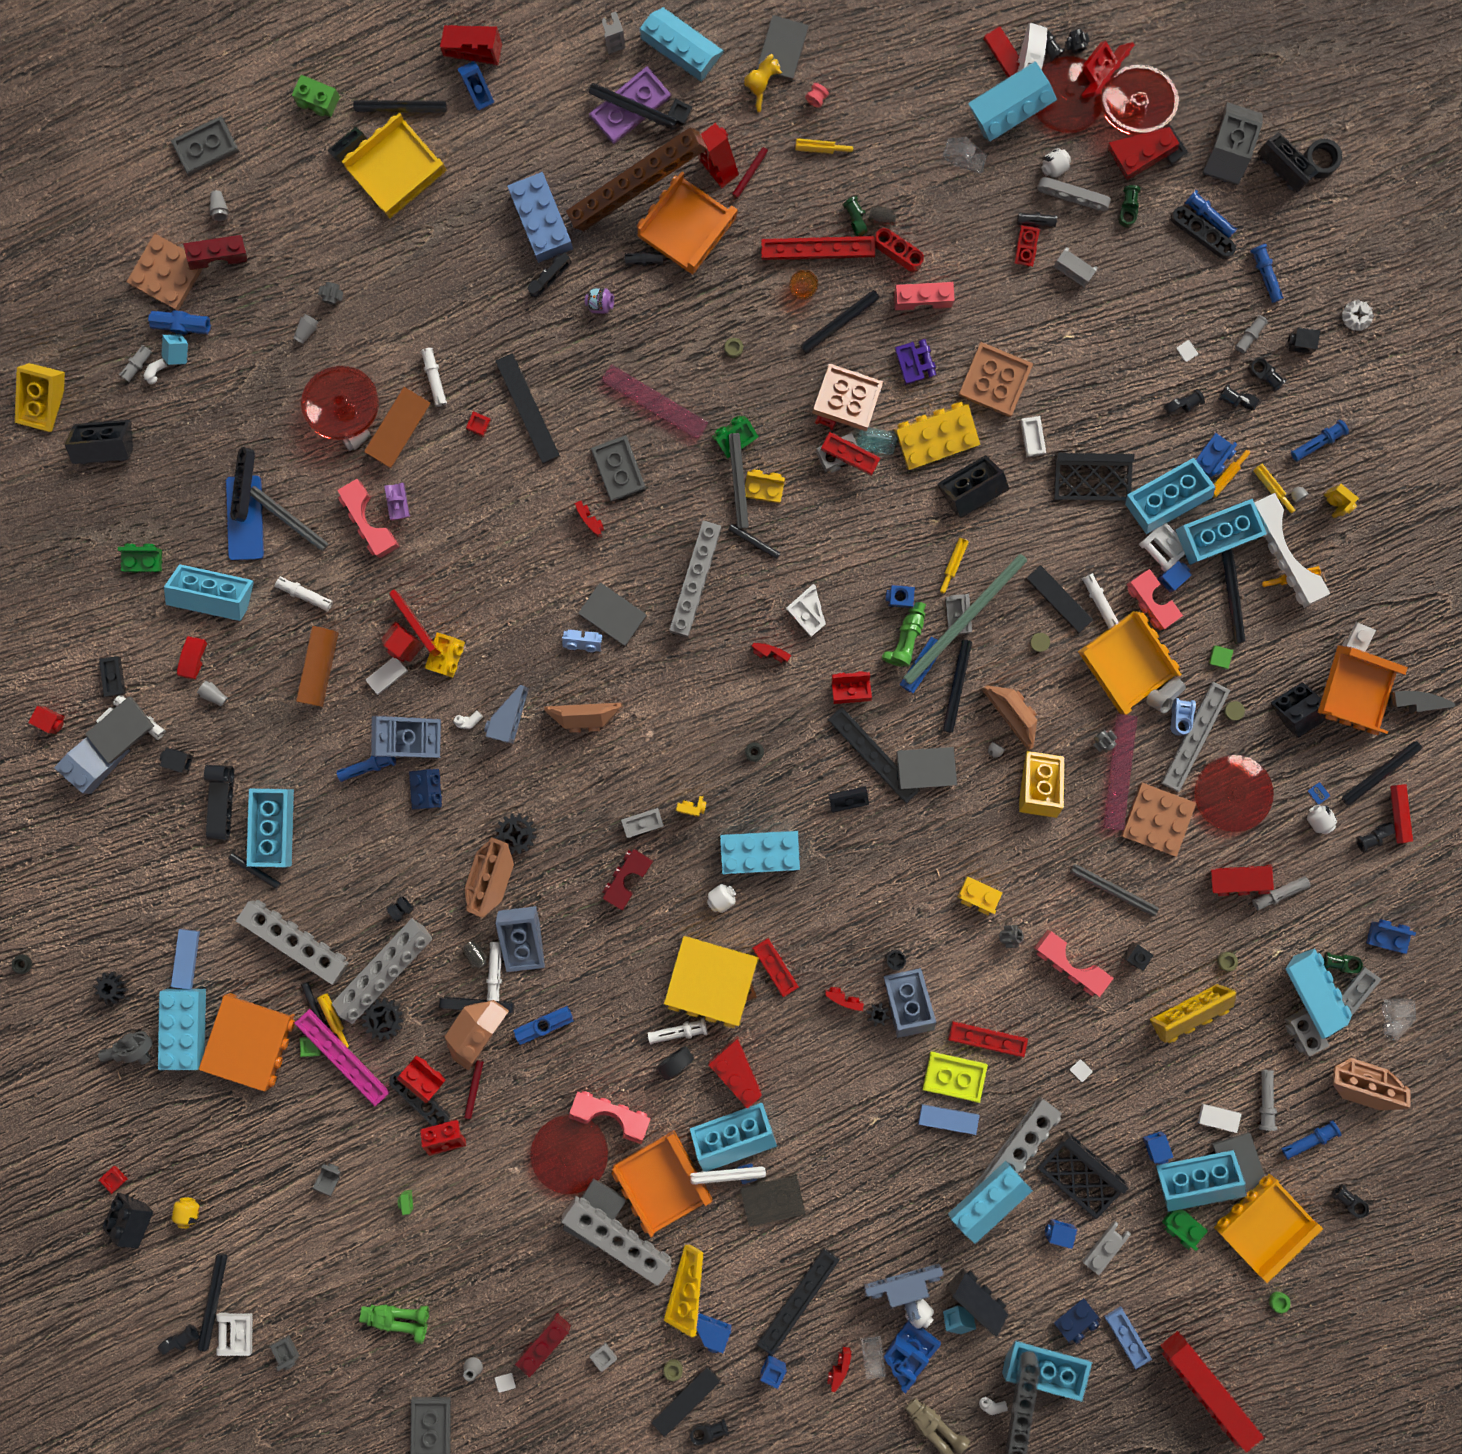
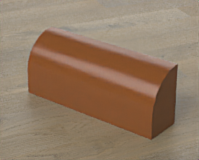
M403 387L364 453L391 468L429 407L430 402Z
M312 626L297 702L323 707L338 632Z

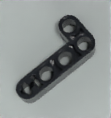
M206 765L204 768V780L209 782L206 838L208 840L228 841L231 833L234 767Z

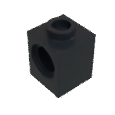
M1297 327L1288 336L1287 344L1289 345V351L1305 354L1314 353L1318 349L1320 330Z
M165 748V751L160 755V766L180 773H188L194 755L173 748Z
M1132 942L1122 959L1137 969L1144 971L1154 955Z

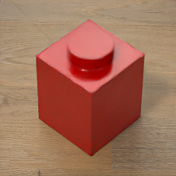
M37 706L28 723L47 733L57 734L64 725L63 720L65 717L47 707Z

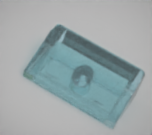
M868 427L867 432L859 429L857 445L864 450L893 455L897 434Z

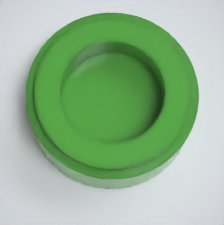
M1274 1292L1269 1298V1305L1275 1312L1285 1313L1289 1310L1291 1302L1283 1292Z

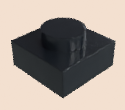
M675 98L668 115L676 118L678 124L685 126L693 107Z

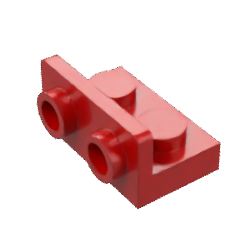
M417 1055L397 1077V1080L425 1103L433 1097L446 1081L440 1072L435 1071L424 1059Z
M458 1120L424 1128L420 1131L422 1148L429 1156L466 1146V1139L460 1132Z

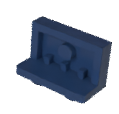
M439 769L409 771L412 810L442 807Z
M1083 1298L1057 1319L1054 1324L1072 1345L1073 1343H1080L1085 1338L1084 1334L1089 1330L1091 1332L1096 1330L1100 1326L1099 1322L1101 1319Z

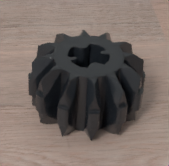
M115 971L110 972V974L105 972L102 974V977L96 978L98 984H94L92 987L97 989V991L93 995H100L98 1001H105L106 1005L111 1004V1002L116 1004L119 1002V999L125 998L123 992H127L128 988L124 987V984H127L128 981H122L123 975H117Z

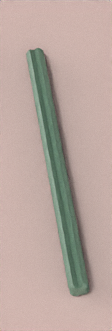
M1019 554L903 677L908 684H912L1016 574L1027 562L1026 557Z

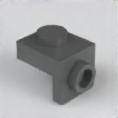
M330 1163L328 1166L323 1164L313 1190L331 1197L341 1177L339 1167Z
M290 1335L270 1345L278 1362L276 1366L277 1371L283 1368L288 1370L296 1364L295 1361L300 1355Z

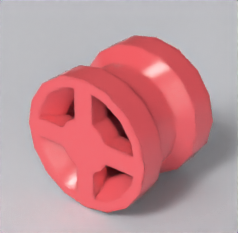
M813 83L811 86L812 90L806 94L805 98L811 105L820 108L823 105V99L828 97L829 92L821 84Z

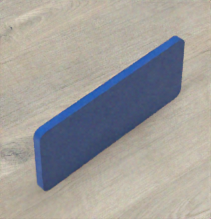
M252 476L251 488L256 486L262 491L261 478L259 476ZM228 477L226 479L229 558L231 560L262 559L264 557L262 504L250 496L246 520L244 522L232 520L230 511L235 477Z

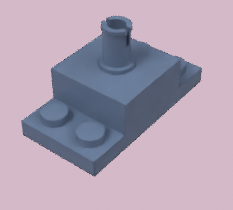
M372 716L371 756L440 758L441 719Z
M938 1263L864 1284L867 1297L871 1296L872 1299L883 1296V1292H886L891 1307L904 1304L908 1321L911 1322L914 1321L912 1312H914L916 1320L921 1319L916 1300L929 1297L925 1280H928L929 1283L938 1281L940 1276H943V1271Z

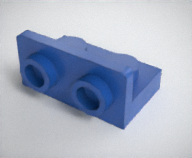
M1215 433L1195 460L1209 478L1215 474L1219 475L1225 468L1223 463L1226 459L1230 460L1236 453L1234 448L1237 446V443L1233 442L1231 444Z
M1379 919V922H1371L1366 944L1407 954L1411 935L1416 936V932L1410 931L1409 926L1398 924V927L1391 926L1392 922Z

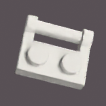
M1167 523L1153 530L1139 543L1142 549L1145 548L1162 566L1161 569L1164 572L1170 569L1185 554L1177 533ZM1152 540L1171 558L1169 561L1150 543Z
M218 1313L219 1340L216 1355L250 1356L252 1354V1314ZM227 1322H231L230 1347L227 1346Z

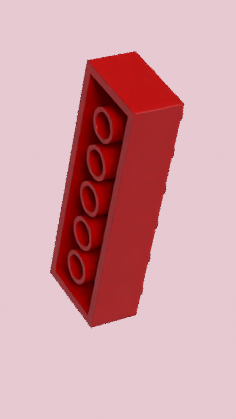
M1176 1331L1160 1345L1164 1350L1162 1353L1164 1358L1238 1449L1242 1447L1247 1453L1264 1439V1436L1179 1331Z

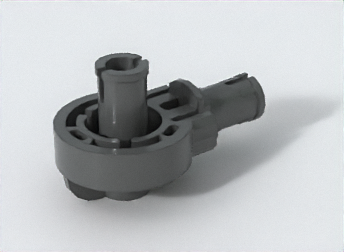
M144 1031L134 1034L129 1033L114 1043L112 1048L100 1050L98 1053L99 1060L106 1062L114 1059L116 1062L124 1061L125 1063L138 1060L141 1065H144L151 1058L147 1052L152 1046V1040Z

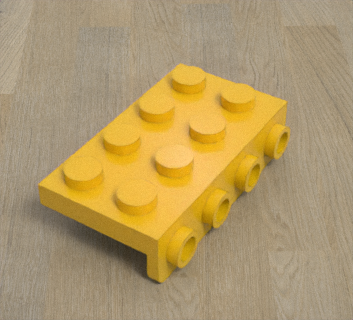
M958 402L952 404L951 409L944 410V408L933 411L934 415L927 417L925 414L916 417L914 422L904 421L897 424L898 427L894 429V432L897 434L908 470L981 445L969 404Z

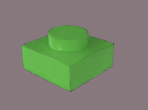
M412 1190L403 1191L398 1198V1207L402 1209V1215L410 1214L413 1211Z

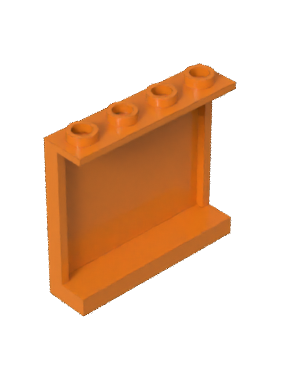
M682 171L678 176L675 175L668 190L662 191L657 204H652L646 218H642L637 224V236L693 275L736 220L738 209L733 206L727 209L685 180L684 172Z
M1338 645L1318 713L1325 715L1327 720L1337 722L1338 719L1339 724L1351 726L1353 724L1354 729L1362 731L1367 729L1369 734L1377 736L1379 732L1388 734V731L1380 729L1396 673L1406 675L1408 667L1353 647Z
M228 993L223 996L199 1070L265 1092L275 1085L277 1079L275 1073L283 1062L281 1055L289 1044L287 1037L289 1031L292 1032L295 1026V1021L293 1020L295 1014L287 1015L236 998L237 995Z
M674 1130L613 1165V1178L616 1182L621 1183L623 1187L621 1191L625 1199H630L634 1215L640 1217L642 1221L640 1225L645 1234L649 1233L650 1237H653L656 1231L704 1204L706 1206L712 1203V1196L704 1183H691V1173H698Z

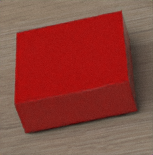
M473 411L465 429L484 437L491 419Z
M113 1166L99 1179L100 1183L111 1194L128 1180L116 1166Z

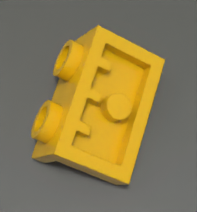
M753 469L751 472L747 471L745 483L746 498L781 504L785 478L781 477L782 475L778 473L767 475L763 474V471Z
M1342 484L1328 489L1324 494L1328 503L1338 507L1331 515L1334 518L1344 516L1346 513L1350 514L1357 505L1355 503L1359 499Z
M437 632L434 643L441 653L436 657L430 653L425 669L453 678L465 642Z
M699 796L698 805L694 807V803L683 800L682 804H677L676 811L699 817L700 813L704 814L706 802L703 801L704 798L702 796Z
M966 876L957 897L962 899L960 903L969 907L972 904L979 907V912L989 916L990 912L996 913L995 909L1003 892Z

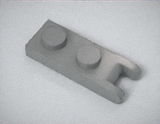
M1364 966L1342 992V1001L1345 1006L1349 1007L1352 1015L1382 980Z
M1116 1221L1111 1223L1082 1260L1097 1275L1101 1274L1131 1234L1128 1231H1125L1122 1236L1115 1231L1118 1226Z

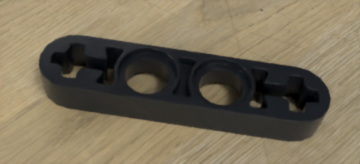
M1179 206L1172 212L1171 221L1174 225L1219 258L1228 259L1235 253L1236 245L1232 240L1188 208ZM1183 213V218L1178 219V215ZM1190 218L1189 223L1185 225L1186 221ZM1198 223L1200 225V231H1193L1191 229V224ZM1213 234L1216 241L1214 243L1208 242L1206 235ZM1228 246V252H1223L1224 248Z
M241 447L238 451L230 511L231 519L244 522L248 515L255 459L254 450L246 447Z
M439 997L438 1007L463 1010L465 1006L487 1002V1000ZM496 1001L509 1010L508 1013L514 1012V1002Z
M401 1070L391 1075L389 1082L392 1088L432 1126L439 1125L437 1123L438 1118L435 1115L432 1118L429 1116L435 1109L438 1110L435 1113L438 1117L444 1116V1123L450 1122V1115L433 1098L428 1101L432 1105V1110L425 1112L422 1109L424 1101L418 1096L414 1099L408 1096L409 1089L406 1087L403 1091L404 1085L402 1083H395L396 1077L402 1073Z

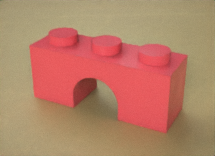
M954 283L896 285L894 290L895 311L914 310L919 305H933V309L952 308L955 301Z
M1150 569L1126 584L1129 594L1133 598L1136 597L1140 603V609L1143 613L1148 614L1151 618L1150 623L1155 629L1158 628L1161 631L1183 616L1172 600L1164 605H1158L1154 602L1152 593L1161 584Z

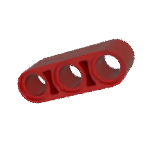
M881 228L877 231L875 247L880 252L910 272H917L921 269L924 255L919 249L887 228ZM879 237H886L888 241L881 242ZM900 247L904 252L897 253L894 249ZM916 258L919 260V263L914 264L910 259Z

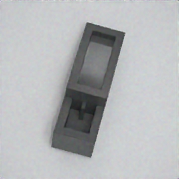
M1420 691L1391 692L1388 700L1389 708L1408 705L1409 713L1455 707V703L1446 698Z

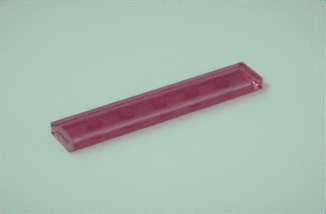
M612 364L601 379L606 385L698 440L708 425L707 421Z
M1117 714L1115 727L1117 739L1114 740L1117 745L1113 748L1103 828L1124 830L1138 716Z

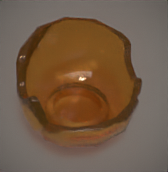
M810 270L797 271L791 276L789 282L790 292L799 299L811 298L818 288L817 277Z

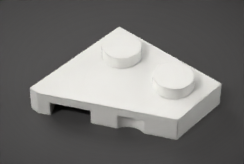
M814 584L786 608L810 637L826 624Z

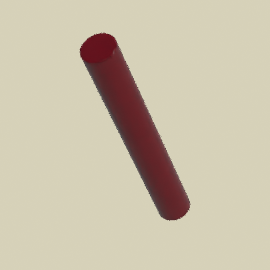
M762 147L732 193L733 197L739 198L768 153L766 148Z
M476 1060L464 1118L472 1119L484 1063L483 1060Z

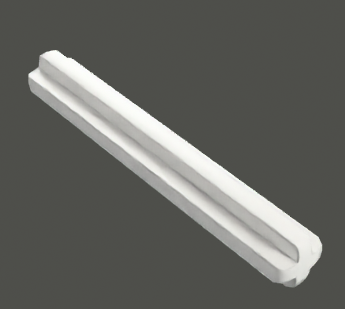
M765 1167L691 1173L690 1181L692 1184L764 1178L766 1170Z

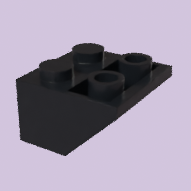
M1303 682L1271 702L1272 707L1285 727L1297 738L1327 720L1325 715L1318 713L1322 698Z
M117 1192L115 1199L111 1203L109 1214L103 1222L102 1229L117 1247L139 1248L154 1212L146 1203Z

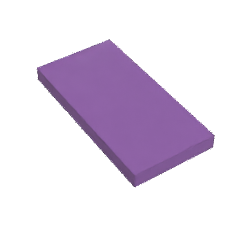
M645 67L616 91L620 95L655 110L671 98L669 91L648 67ZM604 101L589 114L613 144L646 119L607 101Z

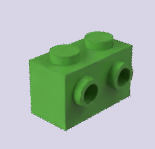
M300 75L292 93L299 107L303 109L310 108L320 116L327 115L329 117H332L340 98L335 88Z

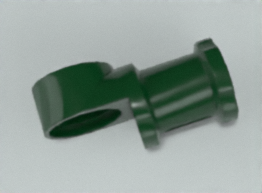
M1128 185L1124 187L1125 197L1124 202H1122L1121 213L1118 217V222L1122 227H1131L1137 220L1139 208L1137 201L1138 194L1141 191L1139 186ZM1123 214H1130L1133 220L1131 222L1125 221Z
M853 196L846 200L842 206L847 209L851 216V227L855 235L861 237L868 233L866 224L862 219L866 212L860 207L857 196Z
M1325 952L1323 955V965L1326 969L1334 968L1339 969L1340 972L1356 974L1363 968L1362 960L1356 956L1344 954L1339 956L1330 954V952ZM1351 959L1357 961V968L1354 970H1350L1348 967V962Z

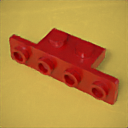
M1106 41L1101 42L1081 67L1090 81L1089 86L1082 94L1083 98H1093L1101 93L1102 87L1111 80L1112 74L1120 68L1122 61L1130 55L1131 49L1135 46L1133 42L1120 45L1114 53Z

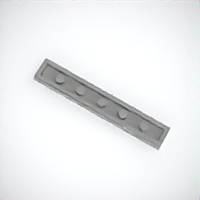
M1211 682L1193 718V728L1189 733L1185 734L1160 784L1180 792L1230 692L1229 689Z

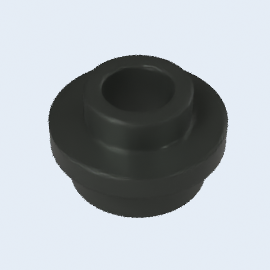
M753 742L747 745L745 755L750 761L756 762L763 757L764 749L759 743ZM753 748H756L758 750V754L756 756H753L751 754V750Z
M18 955L12 961V969L18 974H25L32 968V960L27 955ZM21 961L25 962L24 968L20 964Z

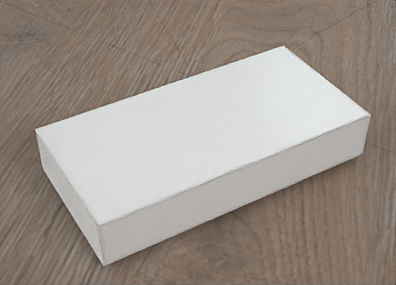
M1040 416L1021 419L1026 457L1045 455L1046 448Z
M392 658L369 676L366 681L375 693L379 695L407 673L408 670L400 660Z
M1202 1103L1198 1123L1237 1133L1241 1113Z

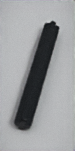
M591 83L589 87V94L669 129H674L677 120L674 117L595 83Z
M354 100L353 109L355 112L445 113L447 112L446 101Z
M875 290L870 291L808 338L800 346L803 352H810L879 299L878 293Z
M1229 549L1222 552L1233 638L1234 643L1239 644L1244 643L1246 639L1234 551Z
M964 639L961 641L943 731L947 733H953L972 646V641Z
M1413 741L1342 797V801L1346 805L1354 803L1422 750L1420 743Z
M218 1253L215 1257L197 1346L199 1351H207L209 1349L228 1257L224 1253Z

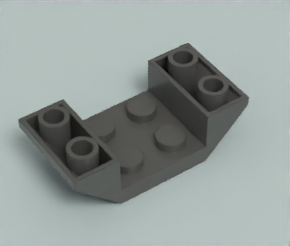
M1226 102L1220 118L1222 123L1213 150L1207 157L1202 174L1239 185L1251 160L1263 124V117L1261 113Z

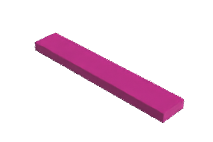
M310 1009L294 1023L374 1106L390 1093Z

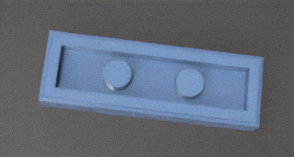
M179 929L171 987L192 989L200 931Z
M921 1104L918 1124L976 1135L979 1114Z
M1121 1306L1104 1316L1135 1369L1152 1360Z

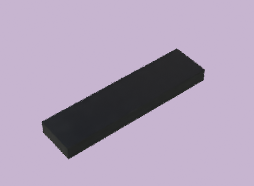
M1041 565L1026 578L1078 634L1093 621L1083 608Z
M706 1366L651 1420L652 1425L666 1437L721 1382V1379Z

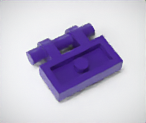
M926 339L919 341L920 348L917 349L914 342L895 347L905 385L924 380L923 372L925 371L928 372L929 378L936 376L935 362H932L930 356L931 349L930 346H927ZM920 355H923L925 362L923 365H920L918 358Z

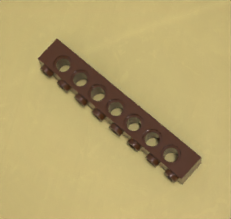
M689 127L566 210L573 227L585 231L707 150L708 148L700 132Z

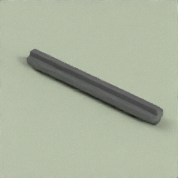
M731 433L728 437L737 527L742 529L748 528L749 523L739 433Z
M256 486L251 488L250 496L319 550L324 551L327 548L328 543Z
M1077 864L1072 866L1071 874L1151 916H1156L1159 908Z

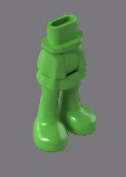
M915 602L913 608L909 609L908 612L910 614L902 622L899 642L895 651L884 652L882 660L899 667L910 666L915 639L921 635V630L923 629L926 604Z
M387 1305L362 1306L359 1322L367 1323V1326L372 1325L381 1331L410 1333L414 1336L415 1343L423 1344L428 1326L426 1323L429 1318V1306H421L419 1309H400ZM395 1318L411 1319L418 1323L395 1321Z

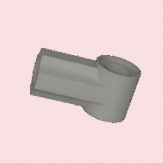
M1175 676L1159 691H1151L1146 703L1161 713H1166L1171 709L1173 700L1186 689V686L1181 679Z

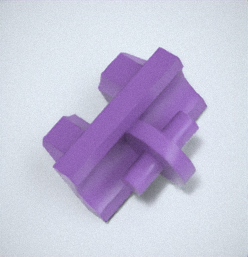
M404 483L384 486L390 520L410 517Z

